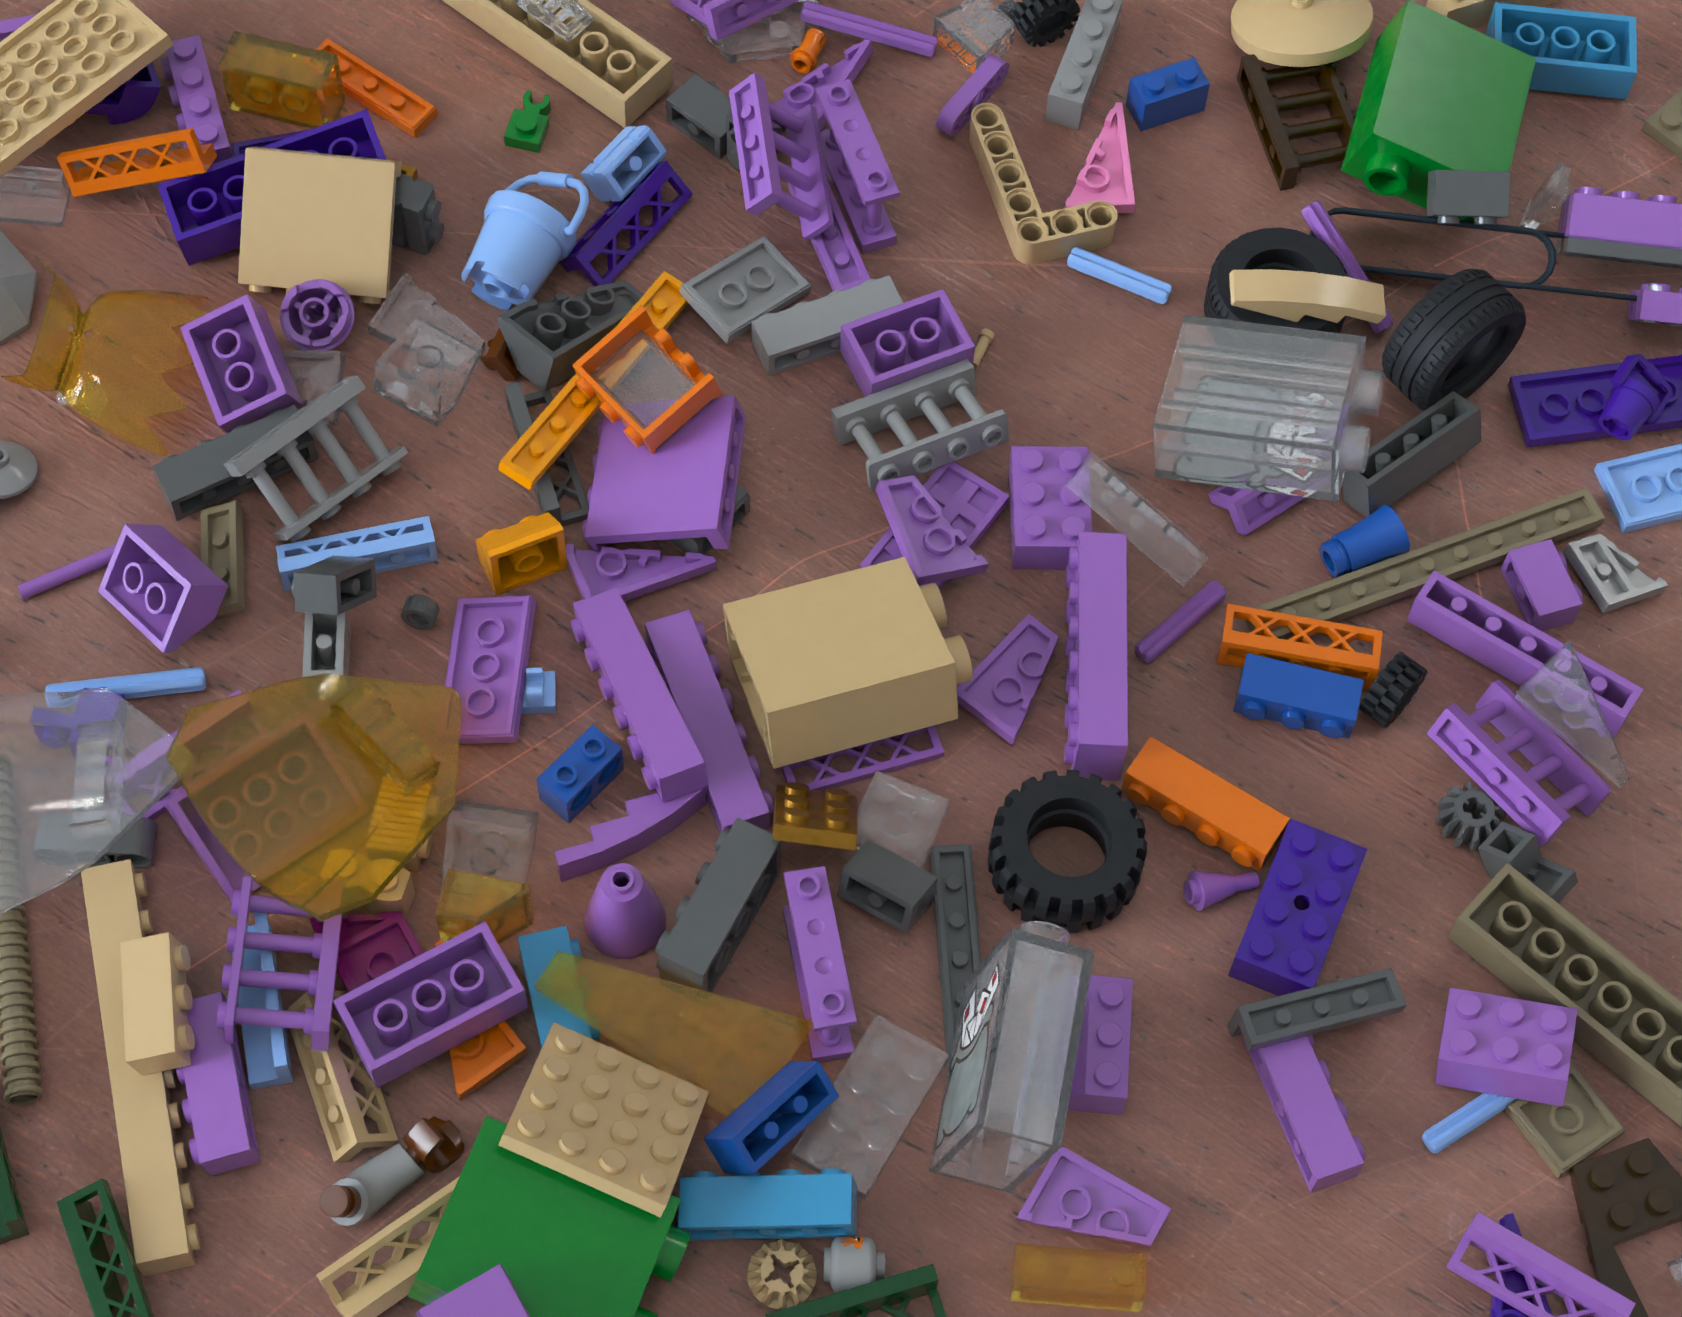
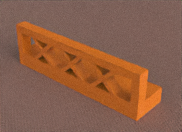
M193 128L61 152L57 156L73 197L206 173L217 158L213 144L200 145ZM186 141L188 148L169 151L172 143ZM147 148L152 152L156 153L136 157L139 149ZM114 154L122 159L103 163L106 155ZM80 160L89 165L81 167L76 173L72 162Z
M1227 603L1216 663L1243 668L1246 655L1250 653L1363 679L1362 689L1369 690L1371 684L1376 680L1379 671L1383 631ZM1233 618L1248 620L1256 629L1249 633L1232 630ZM1277 626L1288 627L1295 636L1288 640L1279 639L1271 630ZM1315 633L1327 634L1334 643L1327 647L1319 646L1313 642L1310 636ZM1354 640L1372 642L1371 655L1355 652L1349 643Z

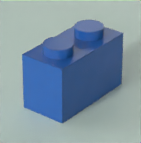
M1194 57L1130 78L1125 105L1139 130L1144 131L1204 111L1210 83Z

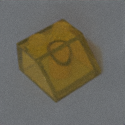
M448 868L435 913L440 938L443 942H446L485 921L497 943L500 944L533 925L535 916L530 884Z

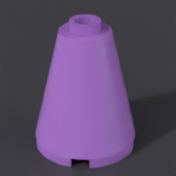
M626 863L614 864L607 868L584 911V928L595 948L602 954L615 959H634L641 956V953L649 948H654L665 930L666 913L664 905L638 869Z

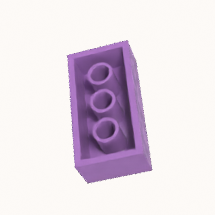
M485 921L333 1000L338 1018L376 1088L528 1009L525 989Z

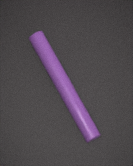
M116 544L18 585L17 587L23 600L108 565Z

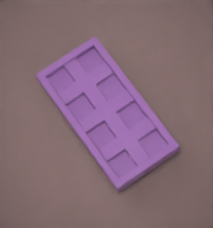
M955 462L938 467L923 485L942 507L941 514L954 529L959 528L967 537L966 544L971 549L975 547L1009 503L1010 495ZM891 527L862 561L859 568L902 557ZM948 580L935 582L939 590L943 588Z

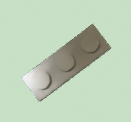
M236 501L201 510V561L228 585L216 617L245 609L243 507Z

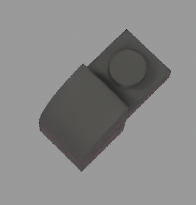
M1502 821L1478 847L1484 868L1491 879L1508 863L1557 903H1560L1578 883L1574 870L1541 856L1534 834Z

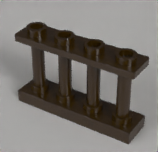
M1254 54L1242 56L1237 81L1280 191L1294 188L1297 174L1301 172L1302 168L1344 161L1356 112L1349 108L1345 85L1342 82L1339 83L1336 76L1335 62L1310 67L1287 66L1266 70L1264 67H1260L1258 59ZM1315 76L1320 90L1277 98L1275 95H1271L1268 84ZM1326 104L1331 116L1328 119L1288 126L1286 123H1282L1279 112ZM1337 132L1342 146L1299 154L1297 151H1293L1290 140Z

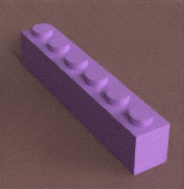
M1435 570L1415 598L1406 620L1612 739L1619 732L1643 691V688Z
M617 587L574 602L575 619L570 621L574 637L578 643L584 641L587 648L584 649L587 663L592 672L598 670L601 675L598 678L599 686L605 700L612 699L615 704L612 711L619 729L627 728L630 734L627 737L629 749L635 760L641 758L645 765L641 769L649 790L656 788L664 803L708 786L705 761Z
M689 609L645 623L646 643L650 654L705 761L708 780L706 799L719 833L721 834L724 828L731 829L737 817L763 830L770 829V814L774 813L773 801L767 789L763 791L760 789L757 779L761 778V773L754 755L747 756L744 745L747 744L746 733L741 721L734 723L730 711L734 710L732 697L727 687L721 689L717 678L721 677L720 668L715 655L708 656L704 647L705 644H708L702 622L695 623Z

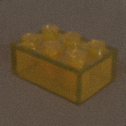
M233 31L219 62L229 109L310 129L338 119L346 99L337 55L325 50H314L298 46L288 41L281 42L264 38L254 33L247 34Z

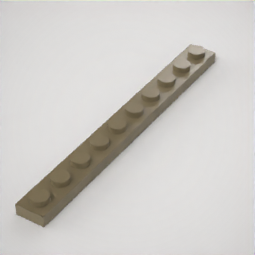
M1586 487L1253 608L1338 622L1420 592L1434 570L1454 580L1503 562L1509 550L1552 539L1553 543L1602 526L1606 517ZM1245 620L1250 631L1256 629L1250 621ZM1277 626L1271 630L1279 639L1288 640L1295 636L1288 627Z

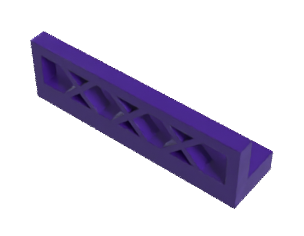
M667 161L659 162L622 201H614L576 241V245L571 253L560 261V264L567 272L580 269L594 287L611 283L693 193ZM666 181L679 194L671 203L661 202V186ZM643 206L653 207V223L649 227L639 226V210ZM620 230L630 231V247L626 251L616 250V234ZM598 254L608 255V271L602 277L590 264Z

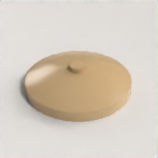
M1237 0L1231 12V34L1238 47L1248 55L1254 54L1258 60L1280 66L1310 67L1341 60L1363 47L1370 38L1373 29V8L1369 0Z

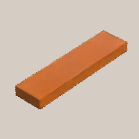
M329 38L304 60L308 70L414 138L438 116L437 107Z

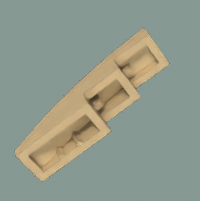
M1253 269L1232 270L1229 273L1232 306L1298 322L1304 315L1338 323L1346 315L1378 324L1386 317L1384 288L1382 284L1351 277L1307 271Z

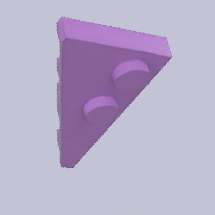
M864 39L863 42L854 44L844 51L845 58L830 67L825 63L803 77L799 83L783 90L784 98L774 105L793 115L808 104L816 107L819 131L821 132L827 119L816 96L815 88L850 79L851 83H853L873 52L871 40ZM771 120V121L774 122L775 124H777V125H779V126H783V125H781V124H779V123H777V122Z
M575 544L565 545L567 564L582 599L617 587L623 601L626 602L716 570L714 556H705L701 553L686 552L685 557L661 555V550L633 548L618 550L614 547L601 546V551L575 549Z

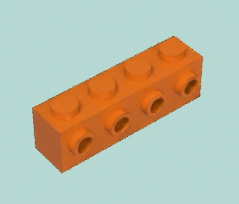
M1151 736L1125 772L1121 788L1134 802L1140 805L1147 804L1160 812L1162 817L1169 823L1176 826H1184L1194 832L1197 838L1204 844L1221 848L1229 853L1238 864L1244 867H1252L1259 872L1284 836L1290 820L1289 817Z

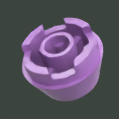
M322 279L306 281L300 285H295L285 295L281 304V327L286 338L297 348L313 353L325 352L340 345L349 335L354 323V306L348 293L338 284Z

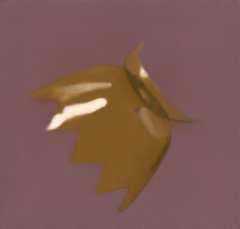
M35 256L54 276L42 322L24 375L0 377L35 390L48 392L59 390L72 408L94 423L136 446L155 454L166 456V449L144 418L187 408L188 405L170 388L160 374L194 364L186 343L176 334L173 328L183 326L206 313L179 296L208 299V297L160 290L109 291L99 295L83 313L77 298L66 283L45 265L38 256ZM72 324L74 330L71 332H69L68 325ZM91 330L93 332V335L91 337H87L85 333Z

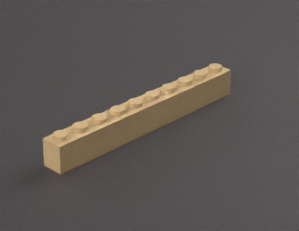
M131 859L81 869L135 1261L144 1277L196 1265L194 1250L201 1249L200 1237L196 1223H189L187 1209H192L195 1205L190 1182L183 1183L182 1168L188 1167V1157L184 1142L177 1143L176 1128L182 1127V1117L178 1102H171L170 1089L176 1088L174 1069L141 1075L125 1062L120 942L147 937L148 934H153L149 909L143 910L141 897L148 896L145 876L143 872L136 873Z

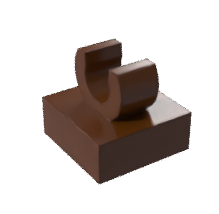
M499 328L495 338L488 341L487 345L490 348L486 356H481L480 361L487 369L497 370L505 381L517 380L520 372L515 366Z

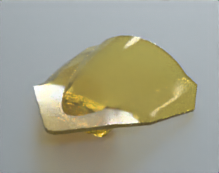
M319 674L285 680L234 696L189 707L166 754V758L179 777L197 812L233 860L271 895L287 905L303 910L319 921H323L373 902L425 841L453 812L459 759L461 697L451 687L335 674Z

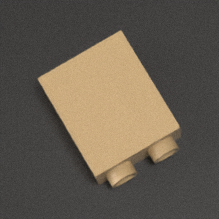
M905 557L723 604L730 661L773 769L958 719L957 685L973 680L969 652L960 635L943 638L940 630L947 627V615L940 590L935 582L919 586Z

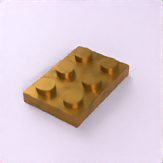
M789 782L785 786L776 785L773 840L855 850L858 836L856 795H849V791L835 787L827 788L825 791L811 790L809 786L798 782Z

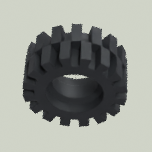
M1023 0V2H1017L1014 6L1016 10L1012 11L1011 16L1013 18L1011 20L1028 45L1036 47L1038 44L1039 47L1045 46L1046 41L1050 44L1055 42V37L1058 35L1060 38L1063 37L1065 29L1071 30L1074 26L1072 22L1078 20L1079 16L1077 13H1080V8L1076 0Z
M1399 652V654L1394 656L1393 660L1389 661L1386 668L1379 673V677L1371 684V688L1364 695L1365 698L1361 701L1359 709L1383 727H1388L1396 720L1398 714L1402 713L1404 707L1412 700L1413 695L1417 693L1419 686L1425 680L1428 670L1403 652Z

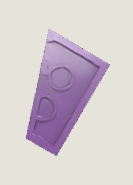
M914 475L878 481L875 491L902 557L906 558L918 585L986 572L989 563L981 554L976 555L966 544L967 537L959 528L954 529L941 514L942 507Z
M1028 614L973 670V680L960 684L957 687L958 703L1013 746L1056 649L1059 636Z
M1058 1144L1019 1212L1016 1221L1151 1248L1172 1208Z

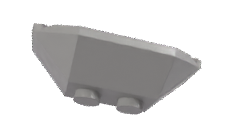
M1 230L0 346L30 328L31 311L38 278L36 270Z

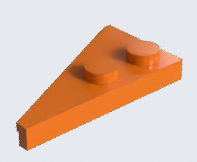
M441 939L438 942H436L435 947L444 943L443 940ZM506 1021L449 1050L457 1097L460 1101L527 1054L526 1047Z

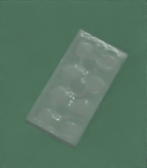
M876 1014L833 1084L839 1097L809 1123L791 1152V1158L818 1174L822 1170L829 1168L845 1170L846 1174L852 1173L857 1185V1196L865 1200L948 1062L949 1054Z

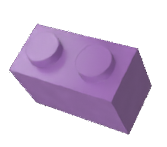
M1552 539L1509 550L1500 570L1525 622L1541 631L1573 623L1583 605V597L1578 585L1572 583L1567 572L1565 557L1560 551L1557 552Z

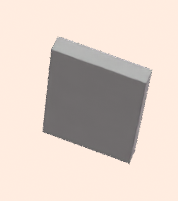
M762 236L682 284L679 293L727 344L752 329L753 320L766 313H777L810 293L812 285L765 236Z

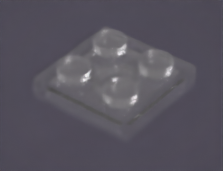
M876 771L857 810L858 836L856 849L859 850L869 839L922 868L930 851V846H932L949 809L950 799Z

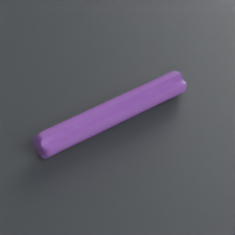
M805 1L801 10L800 20L806 23L932 57L935 53L937 37L811 1Z
M1315 201L1302 210V215L1316 238L1337 255L1346 269L1347 275L1351 278L1369 281L1322 203ZM1386 309V317L1378 324L1369 322L1375 333H1380L1393 324V319Z

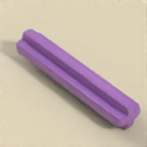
M1210 581L1136 644L1134 651L1136 656L1144 663L1152 662L1225 599L1226 589L1218 581Z

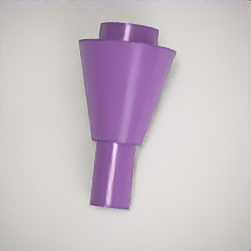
M1191 871L1183 884V892L1186 901L1192 904L1197 911H1201L1234 895L1238 891L1258 888L1259 877L1256 872L1233 876L1231 874Z

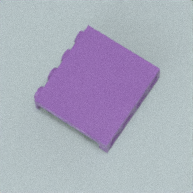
M735 395L720 396L719 398L712 399L656 448L654 455L644 445L637 448L624 434L623 430L626 427L619 420L613 424L603 414V421H600L598 424V453H595L593 456V485L589 487L587 493L589 504L588 517L583 521L582 525L584 540L589 543L594 551H601V546L605 547L607 543L707 537L714 549L729 548L746 415ZM677 400L624 405L648 427Z

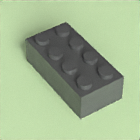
M738 817L731 829H723L715 845V850L718 852L711 863L704 862L695 880V884L698 885L692 897L686 895L682 899L675 918L678 919L672 931H664L656 946L655 952L658 953L659 958L656 968L659 969L661 986L703 1007L706 1005L781 872L782 841L773 840L772 833Z

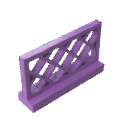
M670 0V3L706 24L710 37L719 41L799 0Z

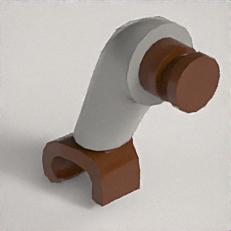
M435 1116L429 1120L421 1118L412 1130L403 1137V1141L408 1148L404 1149L398 1143L364 1163L335 1184L324 1189L319 1201L321 1210L339 1225L353 1226L366 1222L397 1194L425 1173L420 1167L422 1163L432 1173H438L453 1164L464 1152L465 1145L459 1137L460 1131L450 1120L444 1121Z

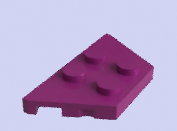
M384 912L376 916L348 914V918L342 919L337 974L347 992H350L424 952L401 912ZM316 917L310 918L309 921L314 932L323 933L324 922H317Z

